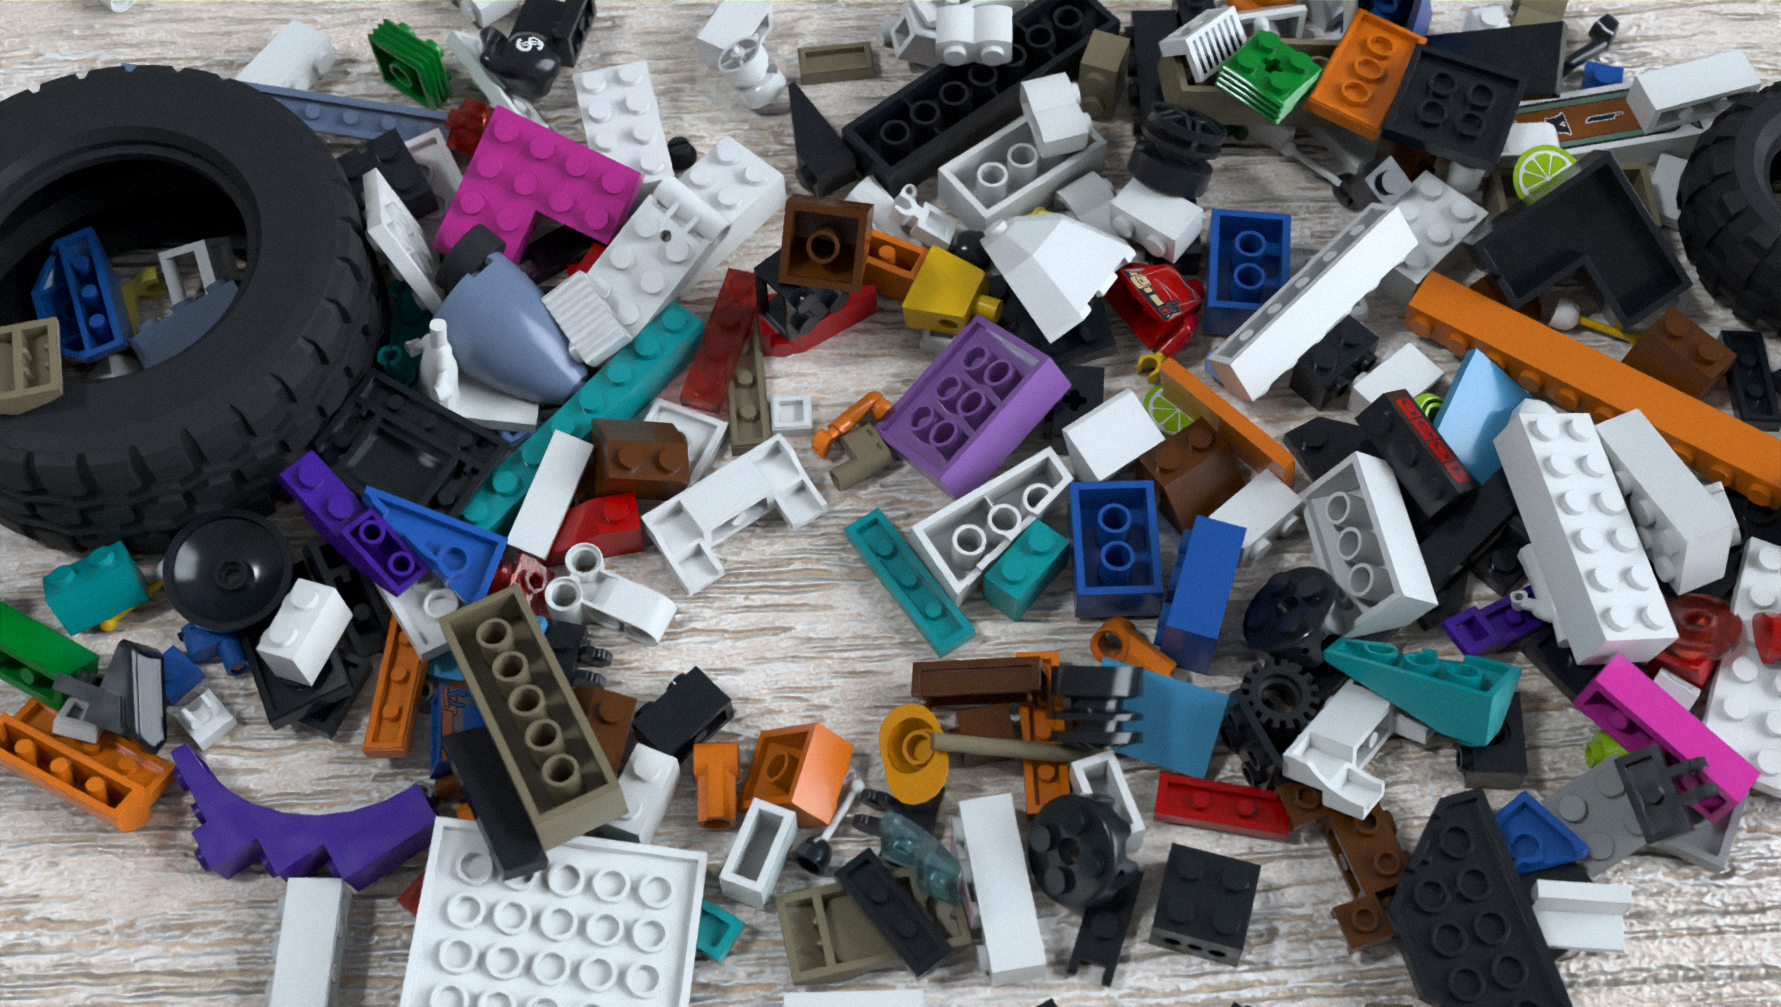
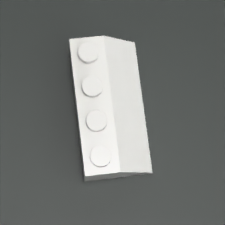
M1355 451L1298 494L1303 500L1301 509L1319 567L1332 575L1354 604V609L1345 611V630L1341 637L1355 638L1408 626L1438 606L1394 472L1385 460Z

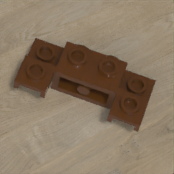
M1296 780L1276 786L1274 794L1276 798H1280L1291 821L1290 828L1292 832L1324 823L1321 832L1353 897V901L1333 907L1330 912L1332 918L1337 920L1346 939L1349 955L1368 948L1397 943L1385 910L1409 862L1411 854L1406 849L1402 850L1395 836L1397 834V827L1391 813L1388 810L1383 811L1378 801L1365 819L1361 820L1323 805L1322 790Z

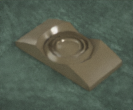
M50 317L0 327V414L19 415L62 396L60 330L57 318Z
M951 858L890 871L951 945L954 953L972 946ZM838 883L775 896L793 986L847 981L873 970L903 965Z

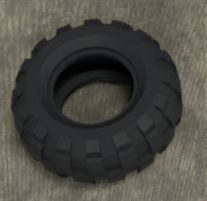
M1777 81L1773 85L1764 87L1759 92L1754 91L1746 98L1743 97L1714 118L1710 128L1701 133L1680 176L1676 202L1677 209L1681 211L1677 222L1687 260L1697 261L1696 273L1699 275L1698 280L1713 298L1722 294L1733 303V315L1751 326H1754L1758 319L1778 327L1777 337L1781 338V207L1771 189V186L1781 183V81Z

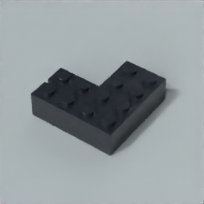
M1594 149L1460 241L1478 270L1488 273L1483 278L1500 304L1515 311L1576 271L1609 325L1626 331L1694 285L1610 151Z

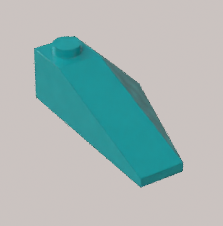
M1339 637L1323 651V660L1439 733L1456 738L1459 743L1472 747H1485L1501 730L1522 671L1521 667L1480 656L1464 654L1463 662L1437 658V650L1422 649V652L1401 654L1398 653V648L1393 644Z

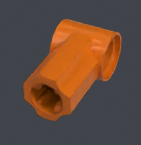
M1115 616L1109 618L1094 633L1090 641L1092 655L1101 663L1103 657H1107L1136 667H1143L1145 670L1164 676H1169L1178 664L1141 637L1135 625L1124 617ZM1106 633L1116 635L1121 640L1122 648L1111 646L1107 641Z
M738 741L694 743L693 764L695 782L698 783L699 827L711 831H722L737 826L736 781H740Z

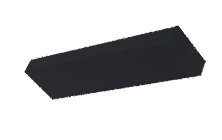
M485 725L443 735L442 748L502 880L507 881L546 870L548 866L547 855Z

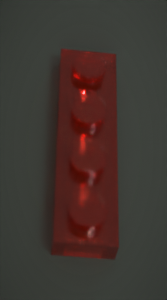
M728 268L679 396L681 406L720 414L758 311L754 273Z

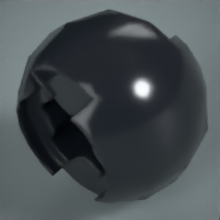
M966 230L957 234L951 241L948 248L949 253L982 269L986 274L994 265V262L979 241L985 237L982 231Z

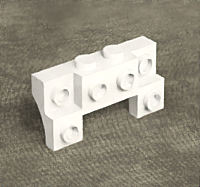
M778 433L737 459L723 462L714 473L704 479L690 482L684 491L641 516L643 529L665 557L667 567L687 594L692 596L725 575L723 566L710 548L775 508L793 532L827 512L828 506L806 474L793 448L781 433Z
M1351 677L1335 696L1331 695L1328 697L1321 712L1314 720H1308L1302 733L1284 752L1282 775L1322 790L1323 805L1364 820L1384 795L1385 781L1362 771L1365 765L1392 733L1426 744L1436 730Z

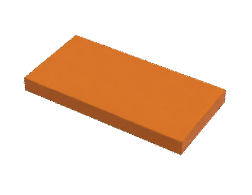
M1358 8L1308 96L1303 109L1374 142L1388 116L1416 42L1425 45L1428 39L1362 8Z
M1168 357L1159 366L1163 393L1167 400L1193 421L1203 417L1229 445L1231 452L1258 474L1268 468L1291 490L1296 486L1294 456L1173 358L1170 359Z

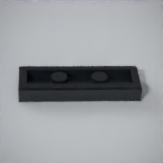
M1721 330L1717 340L1737 355L1725 376L1734 417L1761 431L1779 432L1781 414L1762 333L1757 331Z
M870 847L833 873L834 880L917 982L921 981L954 955V949Z

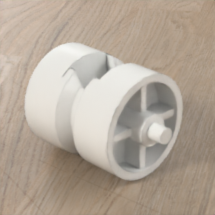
M744 37L733 42L721 53L717 65L727 81L732 86H735L737 95L747 108L758 109L769 105L779 97L785 88L786 80L778 67L771 60H768V53L755 37Z

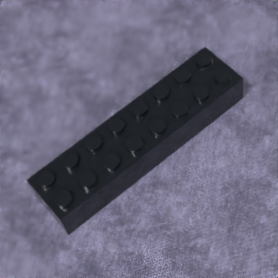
M1035 0L1012 16L1011 62L996 66H989L975 61L959 66L940 63L842 127V140L856 156V170L864 178L873 175L878 183L895 200L904 186L912 184L916 187L938 172V168L1024 114L1020 103L1021 82L1063 72L1067 74L1070 82L1079 76L1081 59L1094 29L1119 36L1121 21L1098 0Z

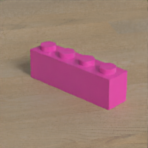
M1620 652L1593 677L1572 702L1629 753L1657 743L1661 745L1669 767L1688 759L1705 756L1709 767L1698 774L1675 779L1680 793L1694 789L1701 784L1716 783L1720 794L1691 805L1713 825L1741 802L1761 774V772Z

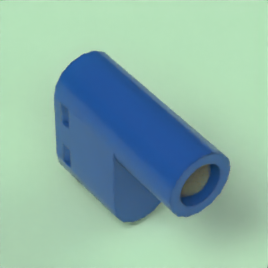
M188 623L181 628L182 632L177 633L193 663H203L220 656L225 671L229 676H238L250 669L238 632H212Z

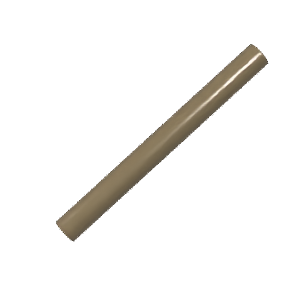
M932 732L930 738L931 750L1067 763L1105 752L1104 750L1075 749V747L1064 744Z

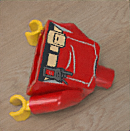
M1130 262L1115 271L1118 278L1101 298L1102 301L1103 298H1106L1149 350L1154 348L1158 350L1155 354L1141 356L1137 365V374L1146 366L1155 368L1147 378V383L1153 384L1160 378L1159 366L1168 357L1170 359L1174 358L1191 340L1199 322L1197 313L1203 305L1202 300L1205 296V290L1200 281L1195 279L1186 281L1175 267L1170 264L1150 266Z

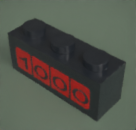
M1406 389L1381 394L1354 418L1428 518L1451 512L1480 488Z

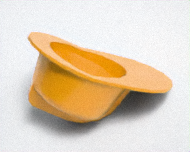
M914 703L900 705L888 713L881 724L878 737L880 753L890 790L899 801L910 805L923 804L935 797L944 786L949 772V752L930 749L932 732L945 733L932 711L923 705Z

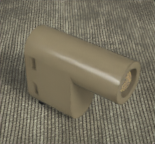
M866 421L860 424L861 427L840 438L841 445L850 460L829 470L830 477L840 492L894 463L889 448L874 427Z

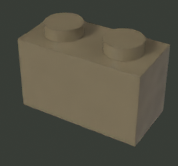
M1094 29L1080 62L1078 88L1081 104L1079 106L1083 113L1087 112L1092 117L1112 120L1125 88L1130 47L1129 38Z

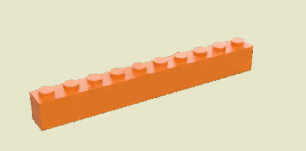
M1433 270L1429 272L1408 303L1404 326L1410 328L1414 334L1423 338H1430L1446 346L1450 352L1459 356H1465L1467 351L1477 348L1524 389L1538 392L1554 400L1560 407L1566 410L1589 413L1591 419L1596 424L1638 408L1687 467L1707 476L1713 483L1721 481L1723 487L1727 486L1745 495L1754 504L1767 506L1775 511L1781 504L1780 439Z

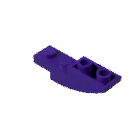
M313 450L279 474L277 481L306 511L304 518L354 567L393 596L398 598L430 571V568L372 506L367 510Z

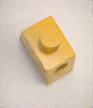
M932 245L901 307L906 326L958 335L977 313L993 323H997L1002 314L1004 302L1003 300L988 296L990 289L987 274L982 269L938 246Z

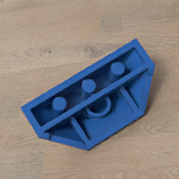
M90 226L54 240L50 249L52 254L43 265L31 295L38 320L56 317L59 321L61 359L90 363L127 348L131 345L128 339L134 336L119 281L94 228Z

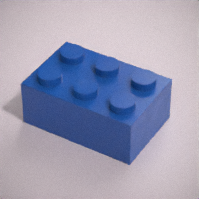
M1212 208L1207 234L1203 333L1232 335L1290 280L1291 214Z
M1153 480L1070 482L1067 516L1075 618L1159 615L1164 590Z
M1197 515L1193 530L1184 528L1178 550L1179 554L1176 565L1173 566L1168 593L1162 605L1153 645L1161 647L1160 651L1178 663L1176 668L1208 676L1245 538L1246 527Z

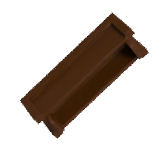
M1040 656L913 662L911 696L918 698L920 705L925 706L930 711L937 708L981 707L1006 702L1007 705L1029 704L1032 709H1037L1038 704L1048 705L1049 672Z

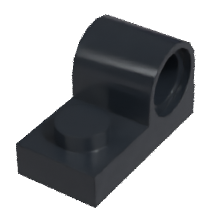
M1519 510L1506 524L1500 537L1472 563L1469 569L1472 574L1500 597H1503L1526 574L1517 555L1519 550L1527 544H1531Z

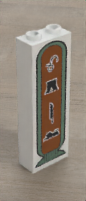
M1633 81L1563 92L1560 94V98L1521 101L1513 123L1545 122L1554 125L1560 148L1569 152L1576 161L1596 149L1610 151L1617 163L1647 162V164L1657 163L1661 152L1681 159L1690 157L1701 133L1711 126L1707 118L1645 134L1625 100ZM1483 177V178H1482L1481 183H1482L1484 189H1485V186H1486L1488 177Z

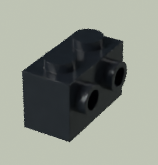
M1348 314L1320 342L1313 345L1298 359L1293 369L1289 388L1316 410L1320 411L1333 398L1338 399L1358 375L1365 371L1368 372L1377 360L1375 351L1380 338Z

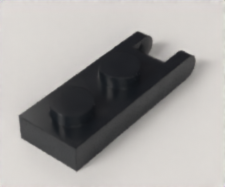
M564 224L529 243L519 265L531 260L536 269L530 272L528 276L538 285L566 270L569 265L581 262L594 242L605 248L609 245Z
M1138 871L1133 881L1122 886L1114 894L1111 902L1085 909L1066 974L1075 977L1080 967V960L1106 968L1102 975L1101 985L1111 987L1144 872Z

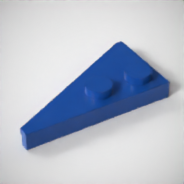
M366 486L361 502L368 509L373 506L430 570L466 606L486 597L509 538L371 486Z
M1525 790L1494 815L1518 875L1581 860L1588 856L1589 846Z

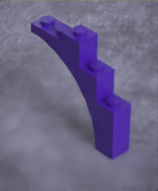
M186 743L170 752L177 765V768L173 770V775L185 792L190 791L196 802L191 805V809L202 824V826L191 832L199 846L194 850V854L206 872L213 870L226 880L259 859L272 878L280 876L286 882H288V878H306L324 865H327L334 878H343L345 882L359 892L431 845L436 816L442 817L430 796L418 784L385 801L354 811L323 815L283 813L253 804L228 790L217 779L204 758Z

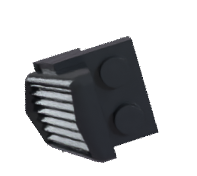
M122 639L116 647L105 675H96L78 669L76 676L58 672L51 689L90 703L83 718L84 721L119 735L127 736L140 751L152 756L156 755L167 742L164 657L158 649Z

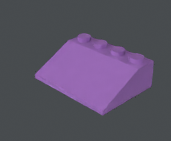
M977 313L876 424L874 429L891 450L939 490L956 501L979 488L989 479L1069 390L1072 384L1051 357Z

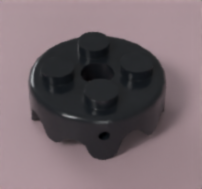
M1302 566L1286 572H1279L1270 577L1267 583L1251 600L1244 615L1242 624L1243 635L1247 644L1261 659L1266 661V659L1273 658L1275 666L1279 665L1281 659L1289 660L1288 663L1295 662L1308 668H1315L1323 662L1322 640L1330 634L1341 635L1344 632L1345 611L1354 609V604L1332 575L1321 568Z
M1089 793L1064 794L1051 799L1043 805L1035 816L1028 839L1030 867L1038 886L1055 903L1068 908H1087L1104 905L1112 901V897L1122 886L1130 883L1136 877L1138 865L1136 862L1129 860L1125 854V843L1132 833L1131 828L1113 810L1115 799L1111 796ZM1073 839L1079 846V855L1076 862L1070 854V845Z

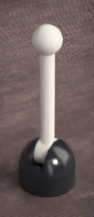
M1286 141L1282 144L1281 151L1285 156H1294L1333 183L1332 192L1338 201L1347 207L1354 203L1343 185L1355 174L1347 172L1336 176L1298 151L1295 143L1292 141Z
M853 779L849 782L848 794L831 819L830 826L826 827L821 837L813 836L805 839L793 854L794 861L805 871L817 876H822L832 859V848L828 841L857 796H861L863 789L865 790V784L862 780Z

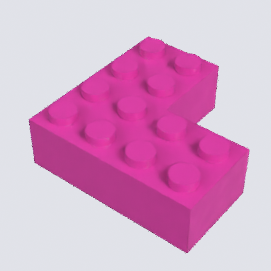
M497 104L431 248L448 255L464 234L475 225L483 224L507 243L504 255L518 266L542 214L610 245L620 232L646 176Z

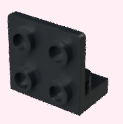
M525 0L509 38L522 31H533L544 35L558 53L561 66L574 68L597 14L595 0H565V2L558 0Z
M1238 688L1231 691L1220 727V733L1227 748L1231 751L1235 749L1240 757L1242 773L1247 783L1251 787L1275 791L1276 786L1293 781L1294 779L1282 775L1283 754L1293 742L1288 743L1286 736H1284L1281 744H1273L1274 736L1266 734L1241 689ZM1269 698L1262 701L1266 707L1276 711Z

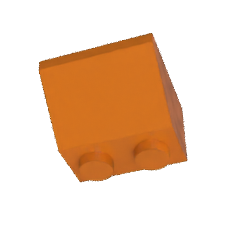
M818 722L761 731L737 802V811L747 814L755 797L796 812L799 829L830 826L831 819L837 809V800L843 780L849 770V761L854 745Z

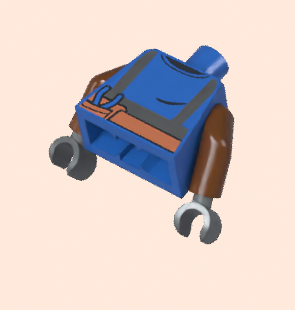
M464 680L440 683L437 688L429 681H425L422 696L427 697L421 699L419 711L423 714L431 713L430 779L436 780L435 785L432 786L425 781H417L412 786L418 784L425 792H428L436 807L439 805L440 798L445 800L463 793L442 748V736L485 725Z

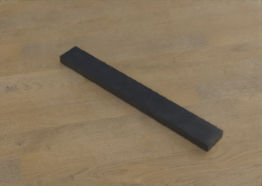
M1502 466L1419 546L1435 594L1519 510ZM1402 627L1351 639L1386 643ZM1330 634L1322 640V653L1341 635ZM1325 660L1315 668L1301 665L1300 675L1304 676L1309 672L1313 676L1311 685H1318L1319 692L1317 697H1320L1317 710L1326 702L1329 696L1334 695L1351 678ZM1274 690V695L1293 709V701L1290 697Z

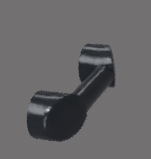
M1606 14L1594 23L1588 33V36L1593 41L1564 58L1562 78L1603 51L1606 52L1610 48L1620 25L1618 20L1611 14Z

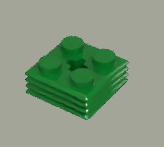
M383 19V24H378V29L373 28V34L368 33V40L384 82L429 110L438 111V107H443L442 102H448L447 97L453 98L449 84L452 77L443 66L441 58L444 56V52L436 42L431 39L423 41L416 37L414 31L407 24L400 22L397 25L389 19Z
M1259 29L1221 65V70L1214 84L1277 125L1312 91L1318 81L1317 79L1320 77L1322 68L1314 63L1312 58L1306 53L1297 52L1283 43L1275 33Z

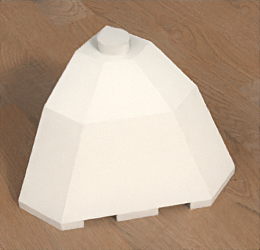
M1060 213L1011 217L1007 221L1000 219L991 224L984 231L985 237L979 240L1050 344L1087 317L1092 310L1087 304L1094 294L1097 297L1103 296L1118 278L1115 271L1123 265L1130 263L1136 255L1125 239Z

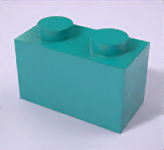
M1036 519L984 575L983 599L1016 623L1067 566L1070 541L1039 519Z
M121 540L110 546L99 547L92 551L89 556L70 565L59 566L49 575L42 577L45 601L71 637L150 599L145 575Z

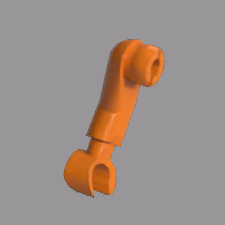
M869 392L835 418L828 425L827 431L821 428L814 435L811 444L813 451L824 459L835 440L848 434L869 412L872 413L875 419L881 420L892 408L891 402L885 399L880 392Z

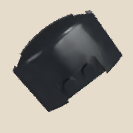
M375 368L370 370L314 442L319 454H323L331 471L351 492L361 499L368 485L456 519L460 518L512 447L511 442Z

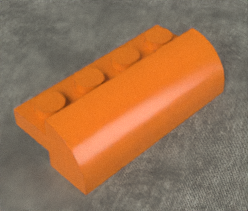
M33 697L13 717L5 712L0 715V766L122 832H133L144 826L153 817L151 806L175 780L173 770L177 768L176 765L157 755L152 756L140 751L132 742L107 729H104L96 744L52 733L53 721L59 712Z

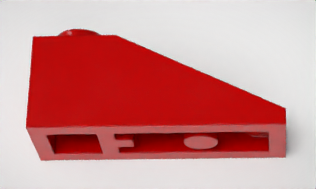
M876 284L862 285L860 293L849 292V299L842 309L835 313H829L817 322V325L810 333L803 336L800 335L790 343L759 315L763 357H787L792 354L803 353L877 313ZM768 294V299L771 300L778 294Z
M635 492L594 498L568 509L546 561L518 550L521 572L566 565L565 557L567 552L578 543L587 542L594 544L600 549L603 558L645 551Z

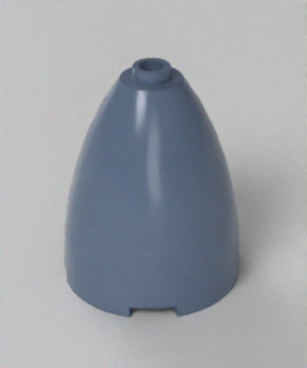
M494 252L488 255L484 261L488 265L482 271L477 270L472 275L467 273L438 308L432 320L440 318L446 322L447 341L451 345L452 354L456 359L460 372L493 389L519 398L540 403L564 405L586 384L589 374L585 362L577 363L569 353L570 341L541 300L545 296L544 292L501 252Z

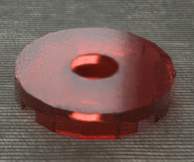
M1697 593L1681 594L1677 597V600L1668 602V598L1664 600L1679 635L1676 641L1664 649L1668 654L1688 661L1708 662L1720 660L1732 654L1740 644L1742 619L1738 613L1735 616L1730 611L1731 606L1723 600L1707 594ZM1697 624L1705 628H1692L1688 625Z

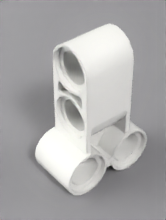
M1545 122L1513 123L1497 168H1514L1519 157L1535 146L1553 145L1560 147L1554 125ZM1451 160L1446 173V181L1456 191L1469 193L1476 190L1482 178L1489 177L1490 172Z
M585 542L572 546L565 557L568 577H558L552 580L544 592L550 619L574 624H581L584 619H587L644 645L657 646L677 611L676 605L666 596L606 570L603 555L594 544ZM584 565L595 566L589 572L577 571ZM564 599L575 600L569 606H557V604Z

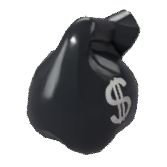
M493 26L481 30L479 35L483 47L479 58L486 70L497 76L509 91L519 96L539 99L548 95L555 78L559 74L561 63L558 53L554 50L546 36L533 31H522L508 39Z

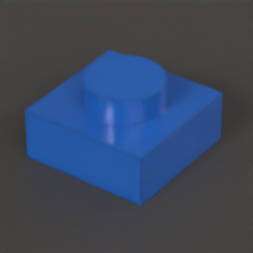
M1586 61L1580 90L1622 83L1624 68Z
M172 645L162 655L165 665L166 700L174 706L205 678V675L198 666L176 646Z

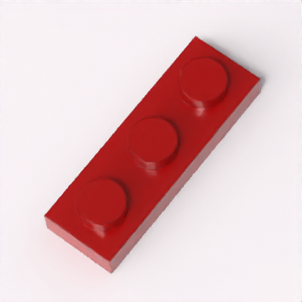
M1160 772L1153 819L1286 841L1290 819L1280 798H1276L1273 790Z

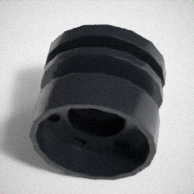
M1169 102L1151 103L1147 111L1149 120L1143 122L1141 127L1142 133L1150 140H1139L1135 143L1127 164L1128 171L1138 180L1160 191L1181 197L1200 198L1204 195L1213 173L1212 166L1205 160H1215L1219 157L1221 150L1218 145L1225 143L1228 135L1227 128L1210 116L1193 108Z
M1051 666V695L1071 699V708L1051 712V719L1071 720L1070 730H1051V742H1060L1075 747V749L1116 750L1131 744L1143 743L1142 731H1123V721H1143L1142 713L1123 709V700L1143 696V667Z

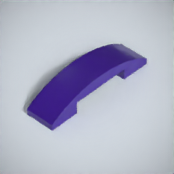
M1530 585L1521 589L1527 592L1528 598L1535 599ZM1510 595L1480 610L1473 606L1444 620L1440 626L1463 655L1482 657L1509 647L1542 630L1550 623L1537 619L1531 611L1514 610L1511 606Z

